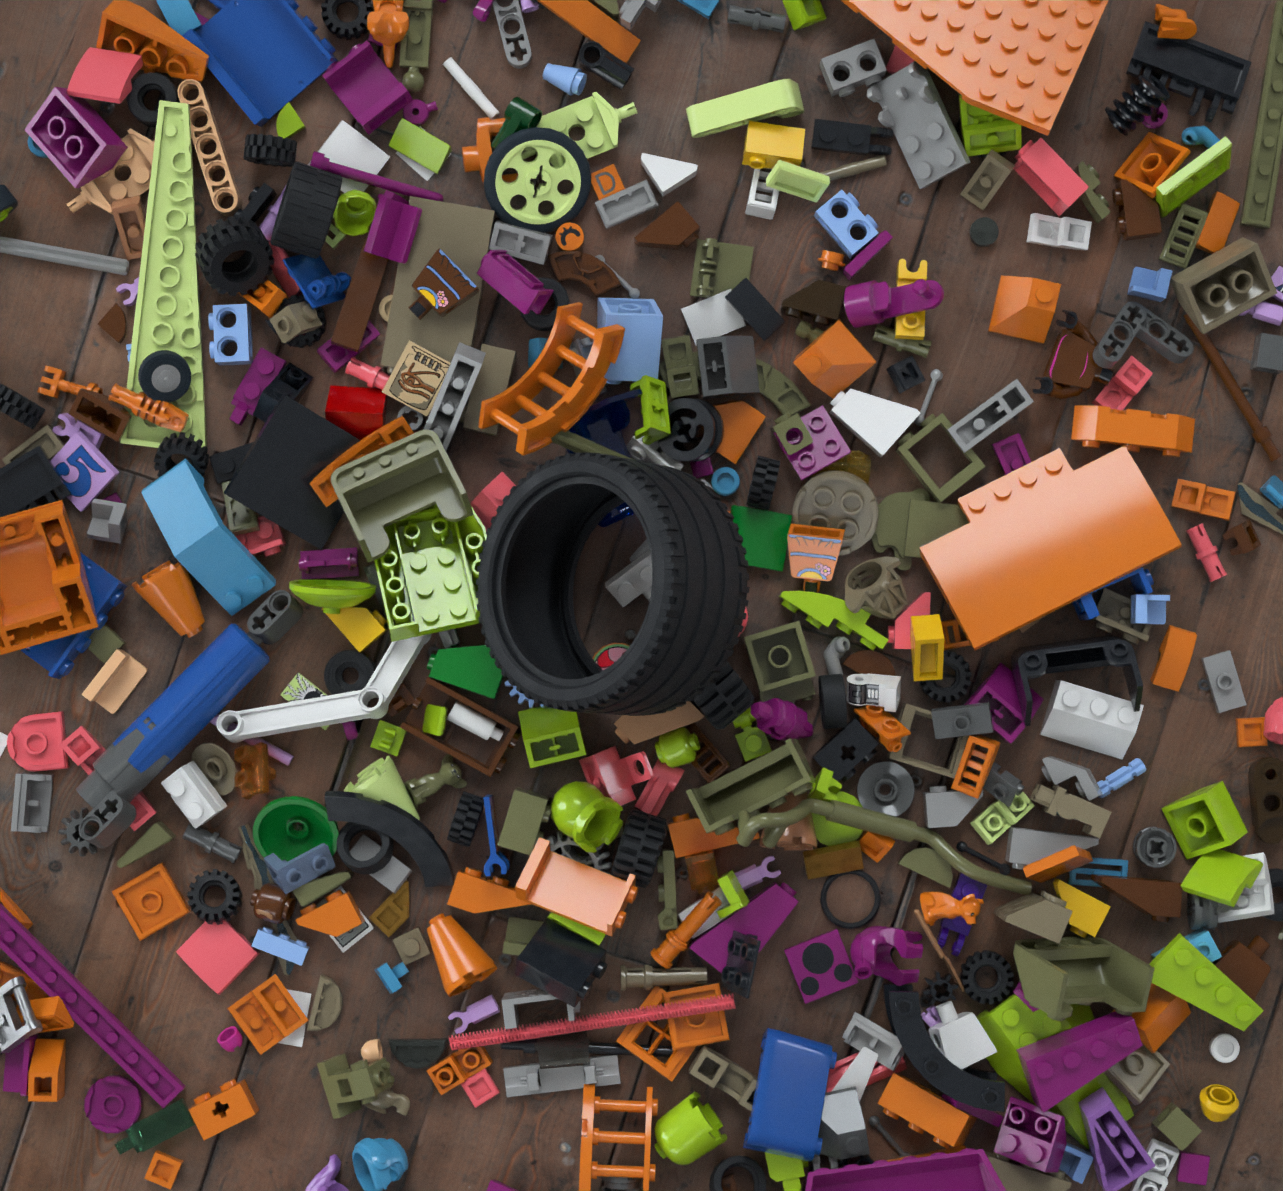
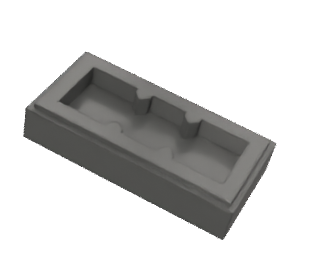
M989 702L931 710L935 739L992 733L994 731Z

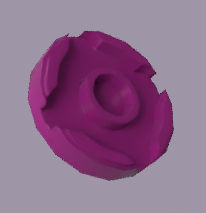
M109 1075L99 1079L89 1088L84 1103V1111L92 1122L91 1124L96 1129L105 1133H120L129 1129L139 1119L143 1109V1098L139 1088L132 1080L121 1075Z

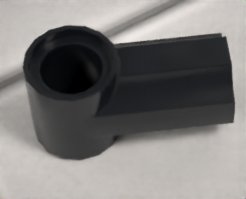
M595 41L585 43L580 49L579 63L585 71L596 74L622 91L634 72V68L604 50ZM588 51H595L599 54L600 59L595 63H589L585 60L584 54Z

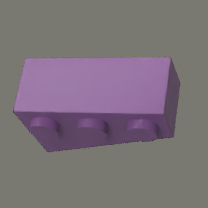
M1103 1087L1078 1102L1090 1152L1094 1157L1093 1164L1097 1180L1103 1191H1118L1155 1167L1148 1152Z

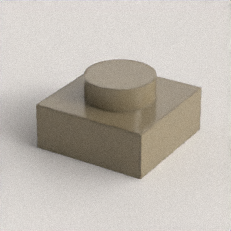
M420 927L393 939L395 947L405 965L431 953Z

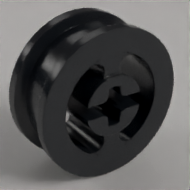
M680 398L668 404L671 434L658 440L664 453L678 461L697 462L711 457L720 447L724 435L723 420L718 410L709 402L701 399ZM688 410H693L697 414L696 417H681L682 421H678L680 416ZM698 439H702L700 444L690 451L683 447V443H698Z

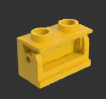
M749 121L745 134L742 164L749 165L754 169H773L777 161L782 160L800 166L803 156L805 129Z

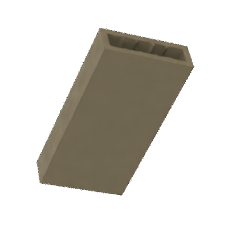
M410 196L409 205L421 208L422 213L407 263H398L381 366L387 369L388 374L393 372L409 340L450 363L459 342L470 347L474 346L485 280L476 273L481 267L482 258L490 252L488 249L496 220L494 210ZM440 248L478 287L479 292L442 318L431 309L419 320L408 308L420 297L412 288V284Z

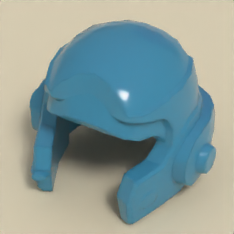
M364 1138L354 1147L352 1162L357 1179L364 1191L386 1190L391 1181L399 1180L408 1169V1157L405 1150L392 1138Z

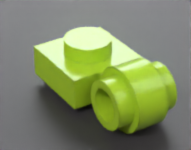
M751 706L733 721L735 729L738 727L743 729L742 732L735 734L745 762L772 751L765 732L757 726L751 727L752 722L756 721V718L751 715Z

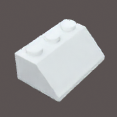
M1056 680L1039 735L1123 759L1136 734L1144 705H1140V711L1134 712L1131 701L1062 680Z

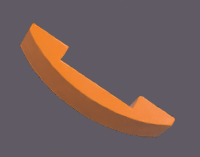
M403 416L389 422L337 457L309 483L325 507H328L338 499L331 484V475L337 468L414 434L413 430Z

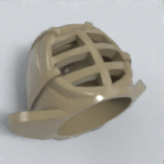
M889 556L870 559L857 565L848 573L845 582V604L852 613H857L860 609H863L873 616L892 619L896 618V615L902 611L905 605H908L902 579L893 570L901 565L900 559ZM871 574L873 575L872 577L861 582V579H863L864 577Z

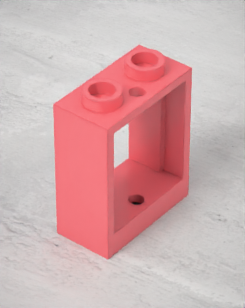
M1042 138L1036 143L1030 140L1014 157L1017 160L1013 168L1015 172L1059 217L1089 188Z

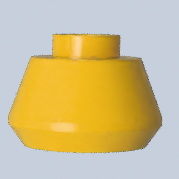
M1209 1085L1203 1088L1199 1095L1203 1114L1213 1122L1227 1120L1239 1106V1100L1235 1093L1223 1085Z

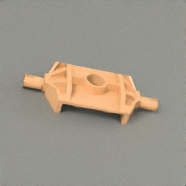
M130 128L128 130L129 134L121 139L128 148L115 166L82 186L81 194L66 203L69 209L75 213L88 203L89 205L94 204L113 215L111 210L113 201L140 196L149 190L155 139L152 141ZM123 166L129 167L131 170L129 179L119 181L116 176L118 169Z

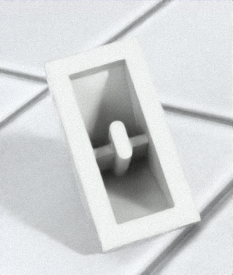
M646 153L641 155V165L662 197L697 174L698 165Z

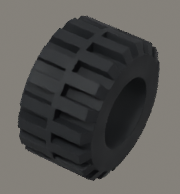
M230 216L226 221H223L222 218L216 220V225L212 226L210 224L206 227L207 232L200 234L198 238L201 242L196 243L195 246L197 251L195 253L196 260L206 281H208L213 289H217L218 293L223 295L228 292L229 296H236L238 292L241 295H245L250 289L255 291L258 289L257 285L259 283L264 284L267 281L265 276L271 275L273 270L270 266L274 264L273 251L256 223L251 220L248 222L244 217H239L236 220L234 216ZM246 250L239 259L232 262H224L225 258L231 253Z
M635 809L629 813L611 869L612 876L627 881L631 873L636 875V886L646 888L650 884L666 835L667 819Z

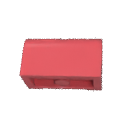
M613 746L579 760L587 782L595 785L605 797L612 798L620 806L636 800L632 785L654 778L653 770L644 751L620 759L616 746ZM637 760L644 766V775L637 769Z

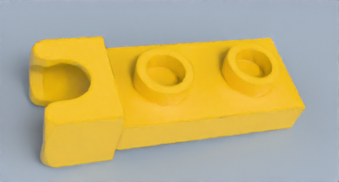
M905 259L898 261L896 287L913 284L919 279L927 280L926 260L920 262L917 272L907 270ZM925 311L895 317V339H924Z

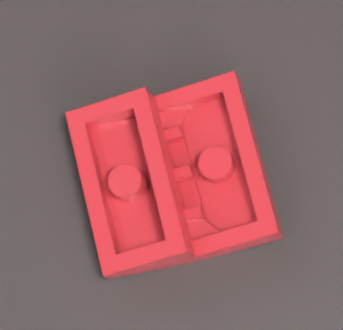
M90 47L79 61L67 89L68 96L120 104L132 91L131 79L143 66L142 55Z
M226 919L222 921L223 924L219 925L216 922H213L212 925L205 921L176 951L183 961L219 995L260 954L252 947V944L246 937L237 932Z

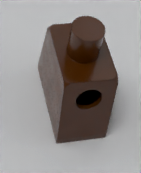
M1258 935L1253 938L1247 947L1241 942L1233 940L1220 951L1222 957L1212 963L1254 1001L1271 970V967L1260 959L1271 945Z

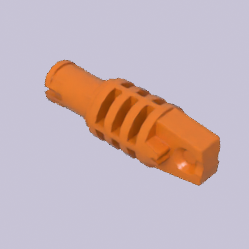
M117 383L112 387L111 393L113 394L109 395V401H114L131 409L133 415L148 420L157 426L178 432L184 430L189 414L173 404L165 401H155L144 392H139L138 394Z

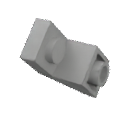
M1053 756L1042 759L1044 766L1041 768L1049 782L1053 780L1054 784L1058 785L1076 776L1078 781L1075 782V785L1082 797L1087 796L1090 801L1103 795L1089 768Z

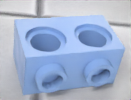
M840 190L816 210L814 217L851 259L877 237L878 231L876 229L878 225L869 214L866 216L862 214L858 209L860 206L859 202L850 192L846 194L843 190ZM836 205L843 206L846 209L847 215L844 218H836L832 214L831 209ZM853 227L862 228L865 232V238L862 240L853 239L850 235V229Z
M248 304L213 305V313L208 315L209 329L214 330V341H210L209 345L211 359L215 358V363L219 366L252 364L251 307ZM228 314H235V325L230 328L224 327V317ZM230 342H235L238 347L237 352L233 356H226L224 353L225 346Z

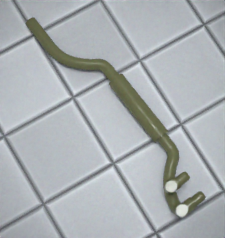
M808 798L802 800L796 807L786 812L761 813L751 818L746 810H740L738 813L739 835L736 840L744 847L749 846L757 832L765 828V836L762 842L766 847L774 848L788 826L798 823L809 813H815L825 816L827 821L906 842L916 840L927 843L956 870L977 882L1023 895H1029L1032 890V883L1030 881L992 872L971 863L957 853L938 833L919 827L914 821L836 800L826 802Z

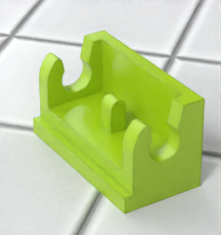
M644 375L640 380L630 385V392L640 389L638 397L641 398L643 427L635 431V439L644 436L642 438L643 444L650 445L670 435L671 431L666 384L664 381Z

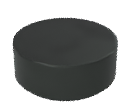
M987 217L974 221L969 230L971 241L979 247L992 245L999 234L996 222Z

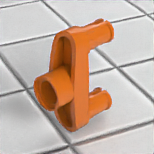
M489 117L478 118L476 145L462 147L465 172L479 171L483 183L485 168L492 154L490 140L498 134L505 118L491 120ZM518 173L502 175V179L506 182H513L517 179Z

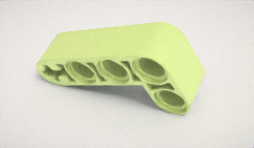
M781 79L692 105L686 108L692 137L699 138L746 125L749 121L757 122L774 116L779 118L797 116L804 113L798 83L791 79Z

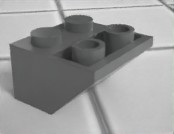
M719 336L696 340L703 400L760 393L753 336Z

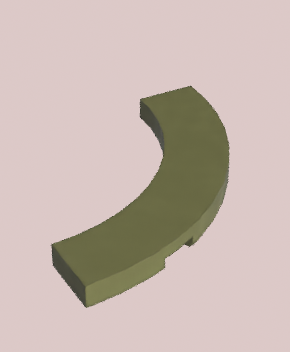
M696 351L692 352L698 381L700 380V372ZM756 358L760 394L773 403L782 415L789 412L792 417L811 406L804 394L789 378L771 365ZM665 361L659 363L658 373L669 390Z

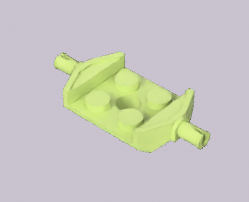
M594 92L588 98L543 115L537 127L550 128L562 132L568 137L571 128L576 126L583 128L585 131L584 138L575 142L583 150L586 158L589 159L618 147L619 123L622 122L621 119L638 113L633 102L618 109L613 108L602 96ZM526 147L521 153L522 159L537 154V150L534 147ZM554 153L549 158V164L553 167H560L565 162V156L561 153Z

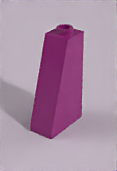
M773 882L749 899L747 906L735 911L692 940L689 948L722 973L727 963L729 954L727 947L729 940L732 938L733 930L745 935H757V940L761 941L760 952L799 902L794 897L797 892L785 882L781 885Z

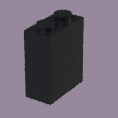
M547 918L518 956L515 975L575 1008L581 998L585 1000L589 996L593 987V981L596 978L600 979L605 973L608 965L605 963L607 950Z

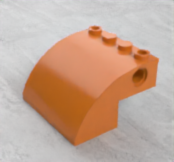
M63 500L0 517V655L97 628L98 621L88 578Z

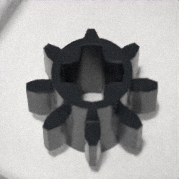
M936 970L934 978L931 980L926 977L924 978L928 983V988L923 989L922 993L932 995L929 999L931 1005L936 1000L940 1001V1004L949 998L956 1000L952 992L953 989H957L959 986L956 983H949L952 976L950 973H947L943 978L940 977L939 972ZM944 983L946 992L944 994L939 992L936 995L937 991L934 989V986L936 984L941 986Z

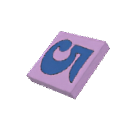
M81 431L76 432L51 460L71 492V495L67 496V498L80 512L86 510L93 499H96L120 473Z

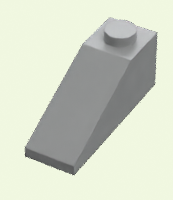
M1016 379L947 429V431L965 453L1034 401L1019 380Z
M1010 826L1005 860L1013 863L1012 868L1023 869L1028 864L1073 845L1082 849L1098 845L1099 839L1091 836Z

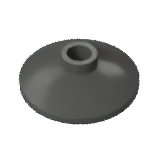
M889 761L877 762L869 766L861 774L857 784V795L863 808L897 817L904 813L911 805L914 798V783L908 771L899 764ZM883 784H887L890 787V792L887 795L880 793L879 789Z

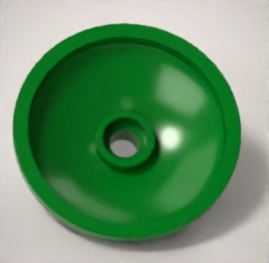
M297 796L276 799L265 805L255 819L253 839L256 848L264 858L274 853L281 861L285 859L288 862L322 843L328 845L332 857L337 850V838L339 835L337 822L328 821L327 809L311 799Z

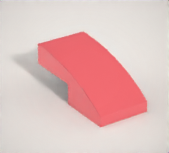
M1131 355L1114 374L1109 384L1104 386L1091 403L1095 406L1110 407V409L1123 410L1153 373Z

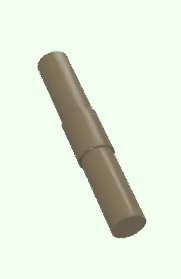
M880 155L819 173L829 176L830 181L887 166L885 156Z

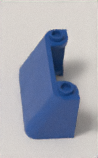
M767 1028L763 1033L761 1048L764 1051L760 1054V1066L751 1116L748 1122L751 1125L748 1126V1131L745 1133L743 1148L812 1161L814 1155H820L822 1138H819L818 1134L829 1069L835 1068L837 1052L832 1051V1045Z

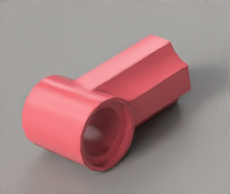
M659 758L652 769L654 778L649 779L635 804L636 808L654 816L660 813L669 793L674 791L685 771L680 767L670 768L666 763L662 764Z

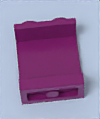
M367 40L363 44L355 45L345 58L340 62L332 63L327 68L326 73L322 75L329 87L368 135L413 100L405 86L394 77Z

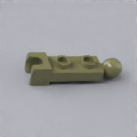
M404 0L403 12H406L409 17V29L401 41L399 66L400 68H408V72L402 78V84L411 93L418 92L423 88L424 77L419 73V70H429L434 0Z

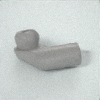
M837 636L832 639L823 653L829 675H844L839 660L850 648V641L846 637Z

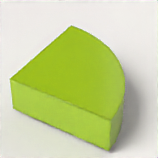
M290 102L281 109L276 122L277 134L283 138H291L306 128Z

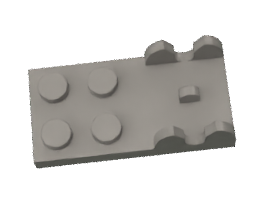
M914 61L868 88L867 97L874 103L878 102L883 110L878 115L879 122L885 127L892 128L919 189L926 188L971 163L928 69H924Z

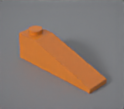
M113 0L102 12L96 48L142 55L143 66L140 70H144V73L161 72L167 73L170 77L194 79L201 82L204 80L209 55L145 8L128 0Z

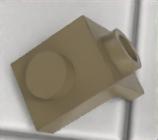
M307 301L288 305L270 319L283 343H287L300 334L314 331L322 326L315 308L313 309Z

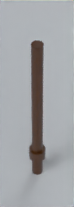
M1185 314L1183 317L1254 432L1251 434L1257 444H1261L1271 462L1280 458L1281 454L1270 438L1272 436L1267 426L1262 425L1207 333L1202 334L1188 314Z

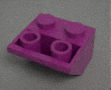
M1000 662L964 705L989 702L994 728L993 732L1006 743L1011 744L1026 726L1022 717L1013 673ZM1030 688L1033 700L1032 719L1044 699Z
M1011 1096L993 1152L1045 1173L1058 1172L1066 1148L1065 1117L1049 1110L1043 1113L1038 1106Z

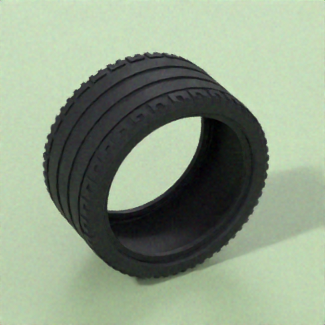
M601 453L565 454V456H557L555 460L549 459L545 461V464L536 466L535 471H529L526 478H521L518 481V485L511 488L509 496L506 495L504 497L502 506H498L496 516L492 517V525L486 531V541L483 540L482 547H484L483 552L479 555V559H481L480 566L477 567L479 577L476 579V585H478L476 598H478L479 602L477 604V611L480 612L478 619L483 627L481 632L486 638V647L490 648L489 654L491 658H495V665L502 670L501 674L505 678H509L508 682L512 686H516V690L524 693L528 699H532L538 704H543V706L569 712L628 716L655 715L675 710L676 707H682L686 705V701L694 700L696 698L695 695L702 694L705 691L704 688L713 683L712 679L721 674L720 669L727 665L728 657L732 656L734 652L733 647L739 641V638H737L739 632L743 630L742 621L746 619V613H744L745 606H748L749 600H746L750 588L747 587V580L750 579L746 569L749 567L748 560H745L746 548L742 546L743 538L738 534L739 527L733 522L734 517L732 513L727 511V505L720 502V496L713 493V489L706 486L703 481L681 470ZM626 502L639 519L649 544L652 560L651 597L643 624L630 647L615 663L602 670L589 655L578 632L573 606L574 578L581 552L592 531L608 513Z

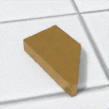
M406 879L396 894L392 893L369 917L388 937L410 917L409 881Z

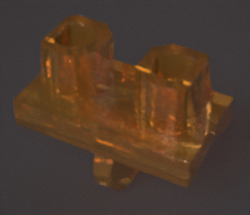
M260 742L252 746L242 745L235 748L234 760L241 763V771L237 772L234 780L235 787L242 790V798L249 800L254 795L269 792V781L276 778V769L268 767V744Z

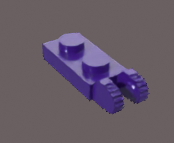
M960 872L951 896L961 900L966 895L975 894V898L982 899L987 885L977 882ZM962 916L954 919L942 918L937 942L942 949L946 943L949 929L958 932L951 948V954L958 956L972 925H968Z

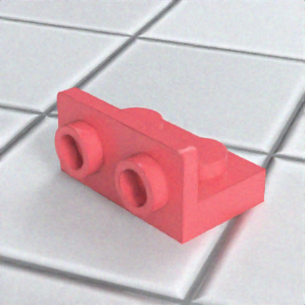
M264 516L258 518L260 531L235 536L254 557L263 553L265 557L273 556L281 552L280 547L287 545L280 526Z

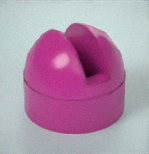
M231 1026L219 1034L217 1042L224 1050L234 1052V1048L242 1046L243 1037L235 1026Z

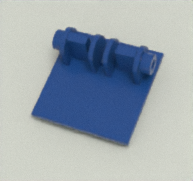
M300 254L282 260L288 269L289 275L295 280L305 300L313 309L346 298L343 291L350 286L351 277L345 272L332 275L320 255L317 259Z

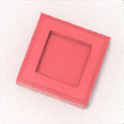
M486 1068L461 1083L475 1108L500 1093Z

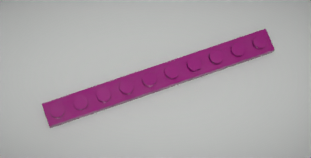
M0 903V948L50 997L59 996L63 1000L71 1018L164 1108L184 1089L185 1085Z

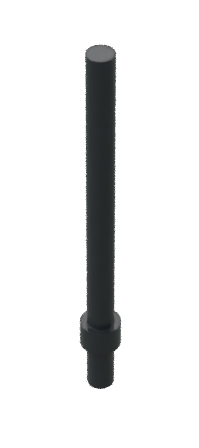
M536 1038L501 1043V1049L524 1050V1053L535 1054L536 1051L635 1056L619 1043L540 1040ZM638 1044L646 1051L651 1047V1045ZM658 1045L652 1055L654 1057H670L673 1053L672 1046Z

